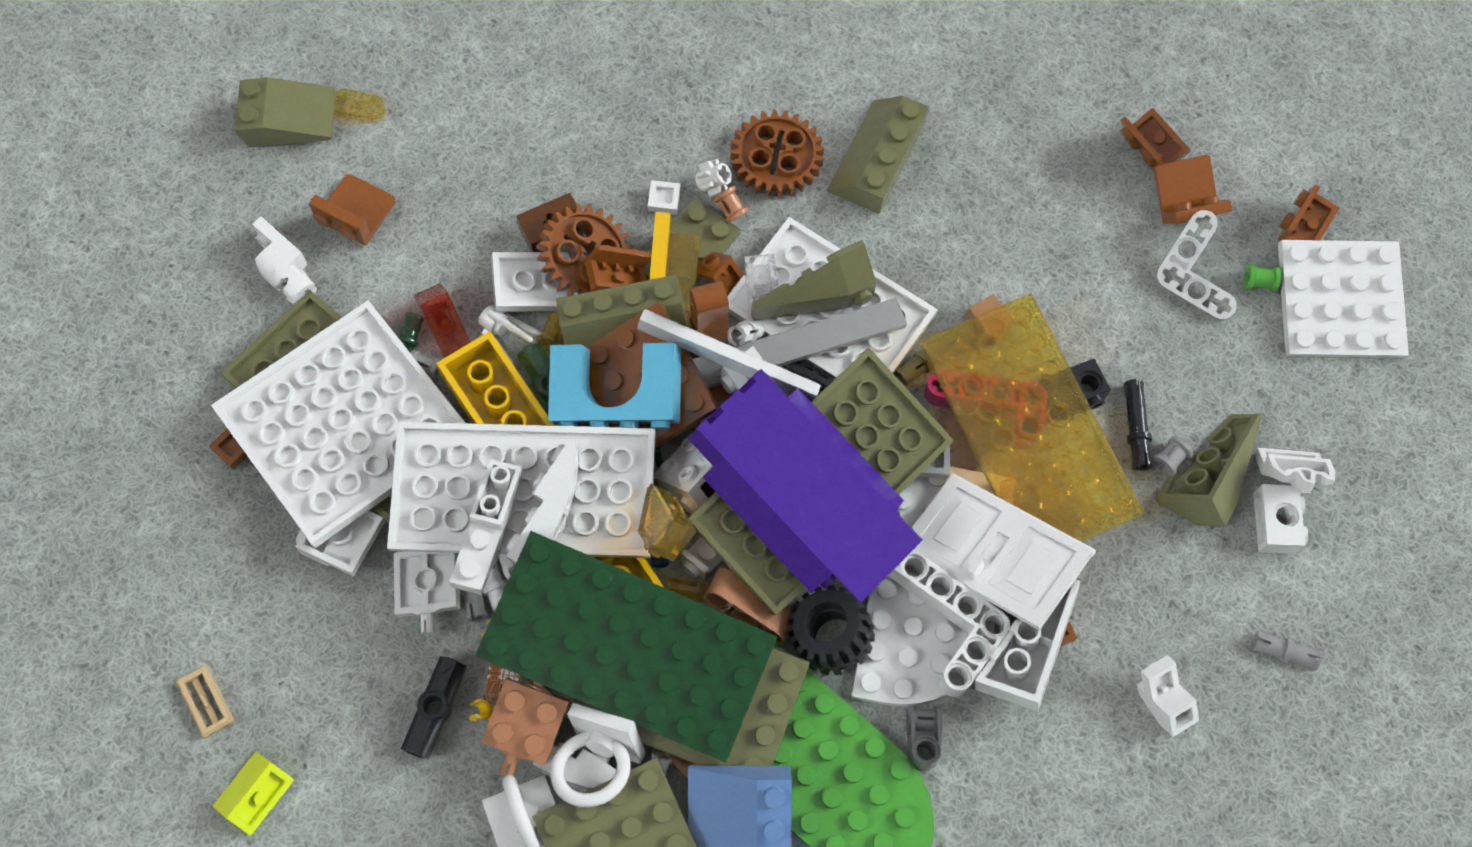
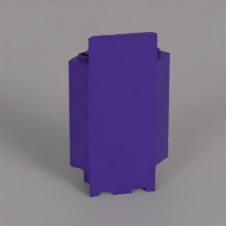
M762 369L753 375L749 381L728 398L687 438L713 465V468L702 478L811 593L820 585L825 589L838 578L861 603L923 541L897 511L904 501L799 388L788 397Z

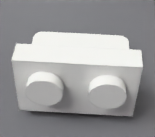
M685 438L674 454L662 463L660 469L654 474V480L662 488L663 492L661 495L668 503L673 506L679 504L692 514L708 499L700 489V486L705 482L702 477L713 468V465Z

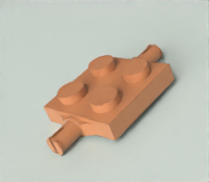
M509 677L505 678L481 742L498 748L506 754L499 774L504 776L510 763L507 775L513 776L519 759H528L544 766L546 765L569 699L553 694L546 686L535 681L533 683L519 682Z

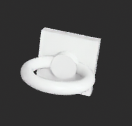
M572 703L567 715L576 735L567 740L554 755L550 768L551 783L555 792L565 802L577 807H595L610 801L620 793L629 778L630 761L641 764L646 751L634 721ZM584 746L602 757L611 758L615 756L617 761V770L612 781L603 789L593 793L574 791L567 785L564 778V767L568 758L576 750Z
M505 776L502 781L504 791L482 800L498 847H545L532 816L556 805L546 776H540L521 785H518L514 776Z

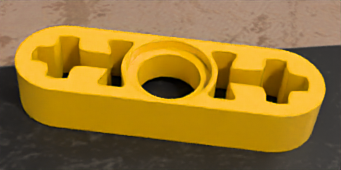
M655 213L649 280L666 277L671 213Z

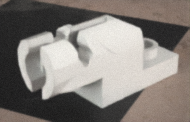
M258 218L252 225L258 234L255 239L264 248L255 259L260 275L279 293L284 294L287 297L286 299L293 305L309 290L315 294L317 288L303 270L308 264L302 252L264 218Z

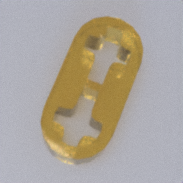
M350 89L336 91L334 112L341 117L376 123L381 121L386 115V108L380 96ZM345 99H349L350 104L346 103L344 107L340 106L339 102L342 103ZM373 105L377 106V109H373L372 113H368L367 108H371Z

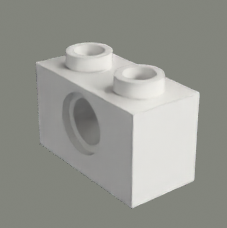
M1262 484L1253 493L1258 552L1296 554L1308 541V529L1303 525L1305 499L1301 496L1300 491L1292 485ZM1276 514L1283 516L1287 525L1279 522Z

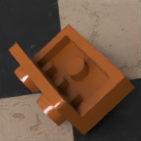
M1314 184L1308 191L1303 189L1293 203L1297 208L1293 214L1289 212L1281 222L1279 227L1283 230L1277 239L1280 241L1321 240L1340 207L1318 195L1317 192L1320 186Z
M598 245L585 261L591 292L647 281L644 267L651 260L650 252Z

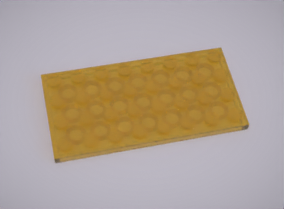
M1032 293L920 341V346L995 496L1080 542L1089 540L1145 514Z

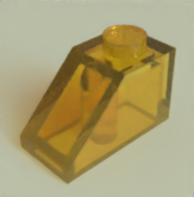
M653 484L647 487L638 532L645 543L644 549L656 558L662 556L674 561L697 531L674 494Z

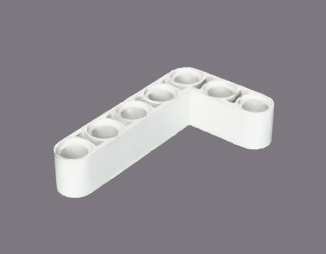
M914 549L888 576L969 634L946 666L939 681L941 690L946 695L958 697L967 691L1006 636L1010 628V621L1004 612ZM913 565L919 569L920 575L916 577L910 576L906 573L904 567ZM940 584L946 589L947 594L943 596L937 595L932 591L931 586ZM958 604H969L973 609V614H963L959 610ZM985 623H996L1000 628V633H990L986 629ZM967 648H978L981 651L982 659H972L967 653ZM952 672L960 674L963 677L964 685H953L948 678V674Z

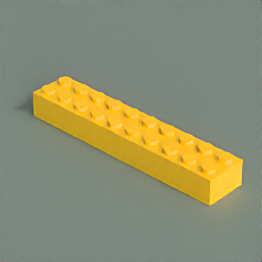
M491 331L436 363L441 378L472 424L554 426L552 422L548 421V415ZM594 557L664 587L645 558Z

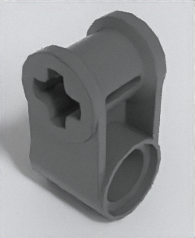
M907 706L908 758L919 771H929L932 769L941 756L943 722L941 707L927 710L914 709V706ZM919 747L928 748L933 758L927 761L922 760L917 755L916 749Z

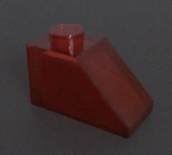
M441 283L413 295L444 357L471 343L449 293Z

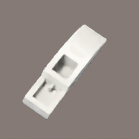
M571 439L565 445L560 444L551 457L553 464L547 473L542 471L534 481L533 488L535 490L533 495L541 502V505L539 507L535 505L530 510L525 519V522L528 524L521 534L516 533L511 538L506 547L509 551L506 556L514 564H516L530 531L555 541L566 520L574 497L578 474V448Z
M490 459L469 516L470 525L449 580L450 587L480 595L483 594L490 571L495 568L519 486L522 467Z
M558 742L556 746L553 745L546 765L534 762L533 766L535 769L550 777L553 757L563 744ZM584 748L576 759L573 758L574 752L568 758L564 767V778L567 785L584 791L614 778L616 769L608 764L609 758L602 757L594 752L590 753Z

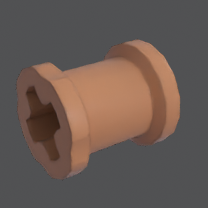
M734 185L712 198L714 203L717 202L728 223L749 211L748 207H744L736 195V187Z

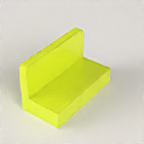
M255 752L219 796L213 807L227 820L251 836L293 783L294 779L260 753Z

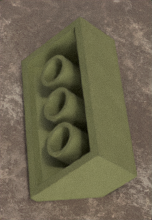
M905 96L874 100L827 192L880 214L926 123L929 106Z
M677 275L557 298L556 304L564 344H581L587 347L658 301L663 304L672 321L688 327L682 291Z

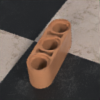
M719 568L703 596L705 602L719 612L778 636L776 639L778 644L776 646H782L788 635L787 626L791 625L788 620L789 613L794 612L786 606L777 615H773L731 569Z

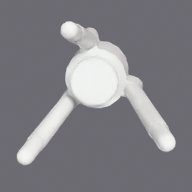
M494 305L485 308L478 319V323L484 327L483 335L491 331L494 337L496 334L501 336L507 330H510L527 342H532L533 338L521 330L523 329L543 340L549 339L547 334L514 318L509 313L495 312ZM497 340V342L499 343V345L501 346V348L504 350V352L506 353V355L508 356V358L510 359V361H511L512 364L514 365L513 360L510 358V356L508 355V353L506 352V350L503 348V346H502V345L500 344V342Z

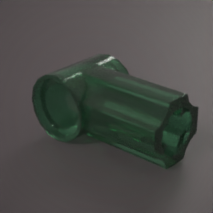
M532 343L524 347L517 354V358L538 391L540 400L549 406V391L544 390V388L549 385L550 358L540 343Z

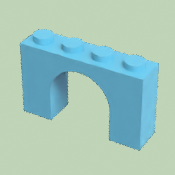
M643 343L642 380L638 391L632 399L623 405L602 407L594 399L590 390V349L581 344L550 345L548 421L559 426L589 424V427H608V424H620V428H639V424H651L653 429H670V424H680L682 348L675 343Z

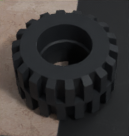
M829 585L827 590H822L821 586L814 590L815 593L811 595L806 592L802 595L804 600L801 603L796 601L793 605L796 612L789 613L788 620L791 625L787 626V632L791 637L789 638L791 644L802 660L810 662L809 668L815 672L819 669L821 674L829 675L830 670H832L836 676L842 675V669H847L848 672L855 670L853 665L856 662L861 665L866 660L863 655L864 653H871L873 647L870 642L875 641V634L872 630L874 625L864 604L860 603L844 587H840L837 591L834 585ZM834 619L847 621L844 632L838 638L828 642L816 640L818 630L826 622Z

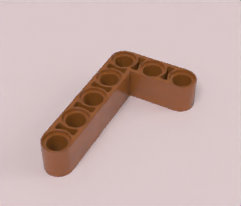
M717 281L691 288L689 290L690 329L727 344L729 303L723 282ZM722 385L709 388L718 407L733 395V393H727Z

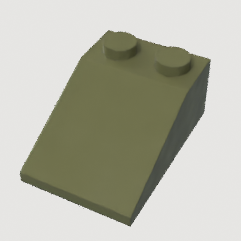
M270 77L240 80L235 131L248 147H268L332 140L336 89L330 86Z

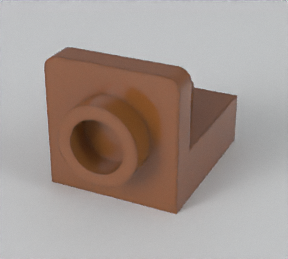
M714 251L707 255L695 270L698 277L708 279L710 283L722 281L727 296L744 276L732 256Z

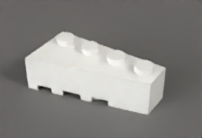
M1079 580L1073 582L1040 631L1018 618L1014 621L1009 632L999 647L996 648L983 671L975 679V690L1037 712L1039 711L1079 592Z

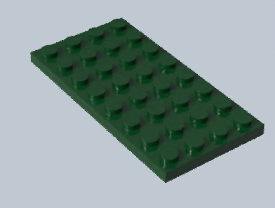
M530 531L475 656L612 715L634 721L638 726L726 763L778 636Z

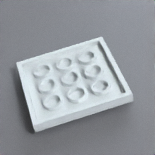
M1281 240L1278 243L1286 356L1406 358L1409 356L1399 242Z

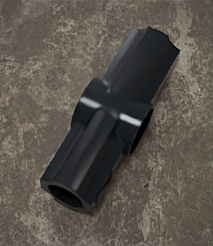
M439 657L427 688L418 699L417 711L401 746L402 751L418 758L429 760L443 724L451 714V705L467 670L466 665L449 657ZM441 701L442 709L440 712L434 715L427 714L426 710L431 702Z

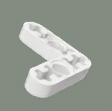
M1201 210L1192 216L1159 267L1157 278L1163 287L1219 319H1227L1237 309L1235 298L1190 271L1218 226L1217 218L1212 212ZM1205 216L1211 218L1209 224L1212 225V228L1202 231L1199 237L1205 238V240L1200 244L1196 238L1187 236L1186 233L1188 230L1195 233L1198 228V224L1195 222L1196 219H1203ZM1184 241L1193 242L1196 246V253L1191 258H1183L1178 252L1179 245ZM1172 267L1177 268L1176 274L1184 279L1185 274L1191 276L1185 283L1182 292L1176 289L1180 285L1178 282L1171 280L1169 283H1166L1164 281L1166 277L1162 273L1164 269L1171 270ZM1193 282H1201L1206 288L1205 295L1200 299H1193L1188 294V287ZM1211 289L1218 292L1213 296L1220 301L1224 298L1230 300L1228 303L1231 307L1229 313L1223 311L1221 314H1218L1216 312L1218 307L1211 302L1208 308L1202 305L1209 297Z

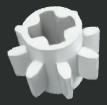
M716 158L698 165L701 171L696 174L695 180L702 192H708L709 197H712L728 189L727 184L731 182L732 175L726 164H719V160Z

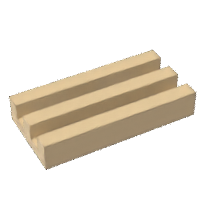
M207 665L175 681L203 738L206 739L211 734L221 731L225 726L235 723ZM202 675L224 717L221 720L218 719L198 678ZM191 681L212 722V725L208 727L186 685Z

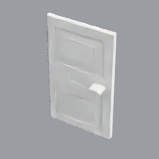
M955 473L949 476V479L912 527L923 540L915 548L917 552L987 601L1039 631L1096 552L1090 546Z

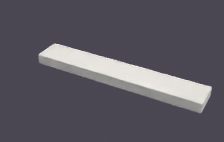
M644 310L637 326L638 330L668 343H675L682 349L750 378L762 369L784 393L789 395L798 388L810 401L818 395L821 387L818 383L649 310Z

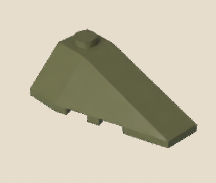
M860 240L826 257L829 263L816 271L808 268L801 272L802 276L796 280L795 284L791 286L788 283L782 284L754 301L751 308L752 319L755 321L845 309L855 304L861 306L869 302L874 296L877 282L864 242Z
M1231 414L1208 437L1211 445L1200 452L1193 451V456L1189 459L1192 463L1182 473L1177 470L1173 477L1169 476L1156 497L1157 501L1196 525L1225 527L1239 500L1261 421L1260 415Z

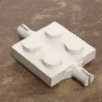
M406 551L394 553V614L399 618L408 616L421 617V635L435 634L434 615L444 611L461 609L460 589L450 587L449 585L459 553Z

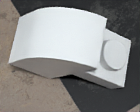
M1166 655L1157 662L1149 664L1141 671L1142 682L1137 684L1138 692L1158 723L1172 737L1199 721L1196 699L1179 684L1177 666L1173 659Z

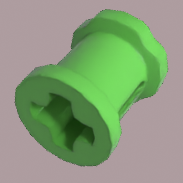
M1254 264L1246 266L1244 272L1245 290L1264 288L1269 289L1270 292H1277L1281 282V269L1279 266H1273L1271 269L1258 268Z

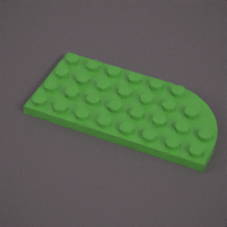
M775 642L774 649L791 655L783 647L776 646L778 643ZM807 669L772 765L790 766L792 777L791 832L808 847H932L934 836L932 804L925 783L914 764L894 743Z

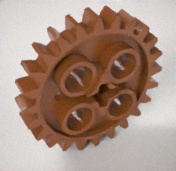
M773 109L772 116L770 117L764 111H761V119L759 120L752 115L750 124L742 122L741 131L736 130L735 140L731 141L730 160H733L732 169L738 170L737 179L746 178V188L754 184L756 194L765 189L766 197H769L772 191H776L778 198H781L782 191H787L790 196H793L795 187L803 192L804 183L812 185L813 176L818 177L819 167L823 166L824 158L822 156L824 154V147L821 146L822 137H816V127L808 129V119L801 123L798 122L799 114L794 115L792 119L788 118V110H785L782 116H778L776 109ZM779 133H784L776 172L772 175L770 172L773 164V155L777 147ZM762 137H769V138H771V139H769V140H763V139H761V138H762ZM796 142L799 145L794 146L790 145L789 143ZM762 161L766 164L758 165L755 162ZM791 167L793 170H785L783 168Z
M576 204L572 211L567 206L561 211V214L556 212L551 217L552 221L548 220L544 224L546 230H542L538 235L544 241L539 242L536 246L537 249L544 251V253L537 257V261L546 262L541 272L551 273L547 280L548 283L555 280L559 283L556 291L559 292L565 287L567 288V296H572L575 292L577 294L591 292L588 276L584 271V268H586L585 261L598 245H609L624 249H631L633 247L630 244H624V240L629 234H620L618 231L622 223L616 225L611 223L614 215L611 214L604 218L603 208L593 213L590 204L584 211H582L579 204ZM576 227L583 229L586 237L580 236L576 231ZM560 249L568 252L570 260L561 256Z

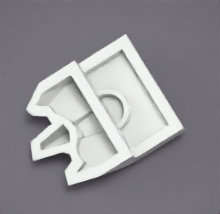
M1269 448L1257 449L1255 459L1261 474L1281 482L1290 483L1301 493H1311L1315 483L1331 485L1335 481V469L1331 460L1322 459L1319 453Z

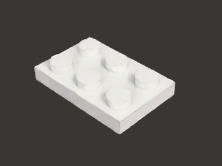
M492 252L491 265L495 312L558 311L556 299L567 297V288L564 287L558 292L556 289L559 283L556 280L551 283L547 282L551 273L541 272L546 262L537 261V257L544 252ZM560 252L563 258L570 260L568 252Z

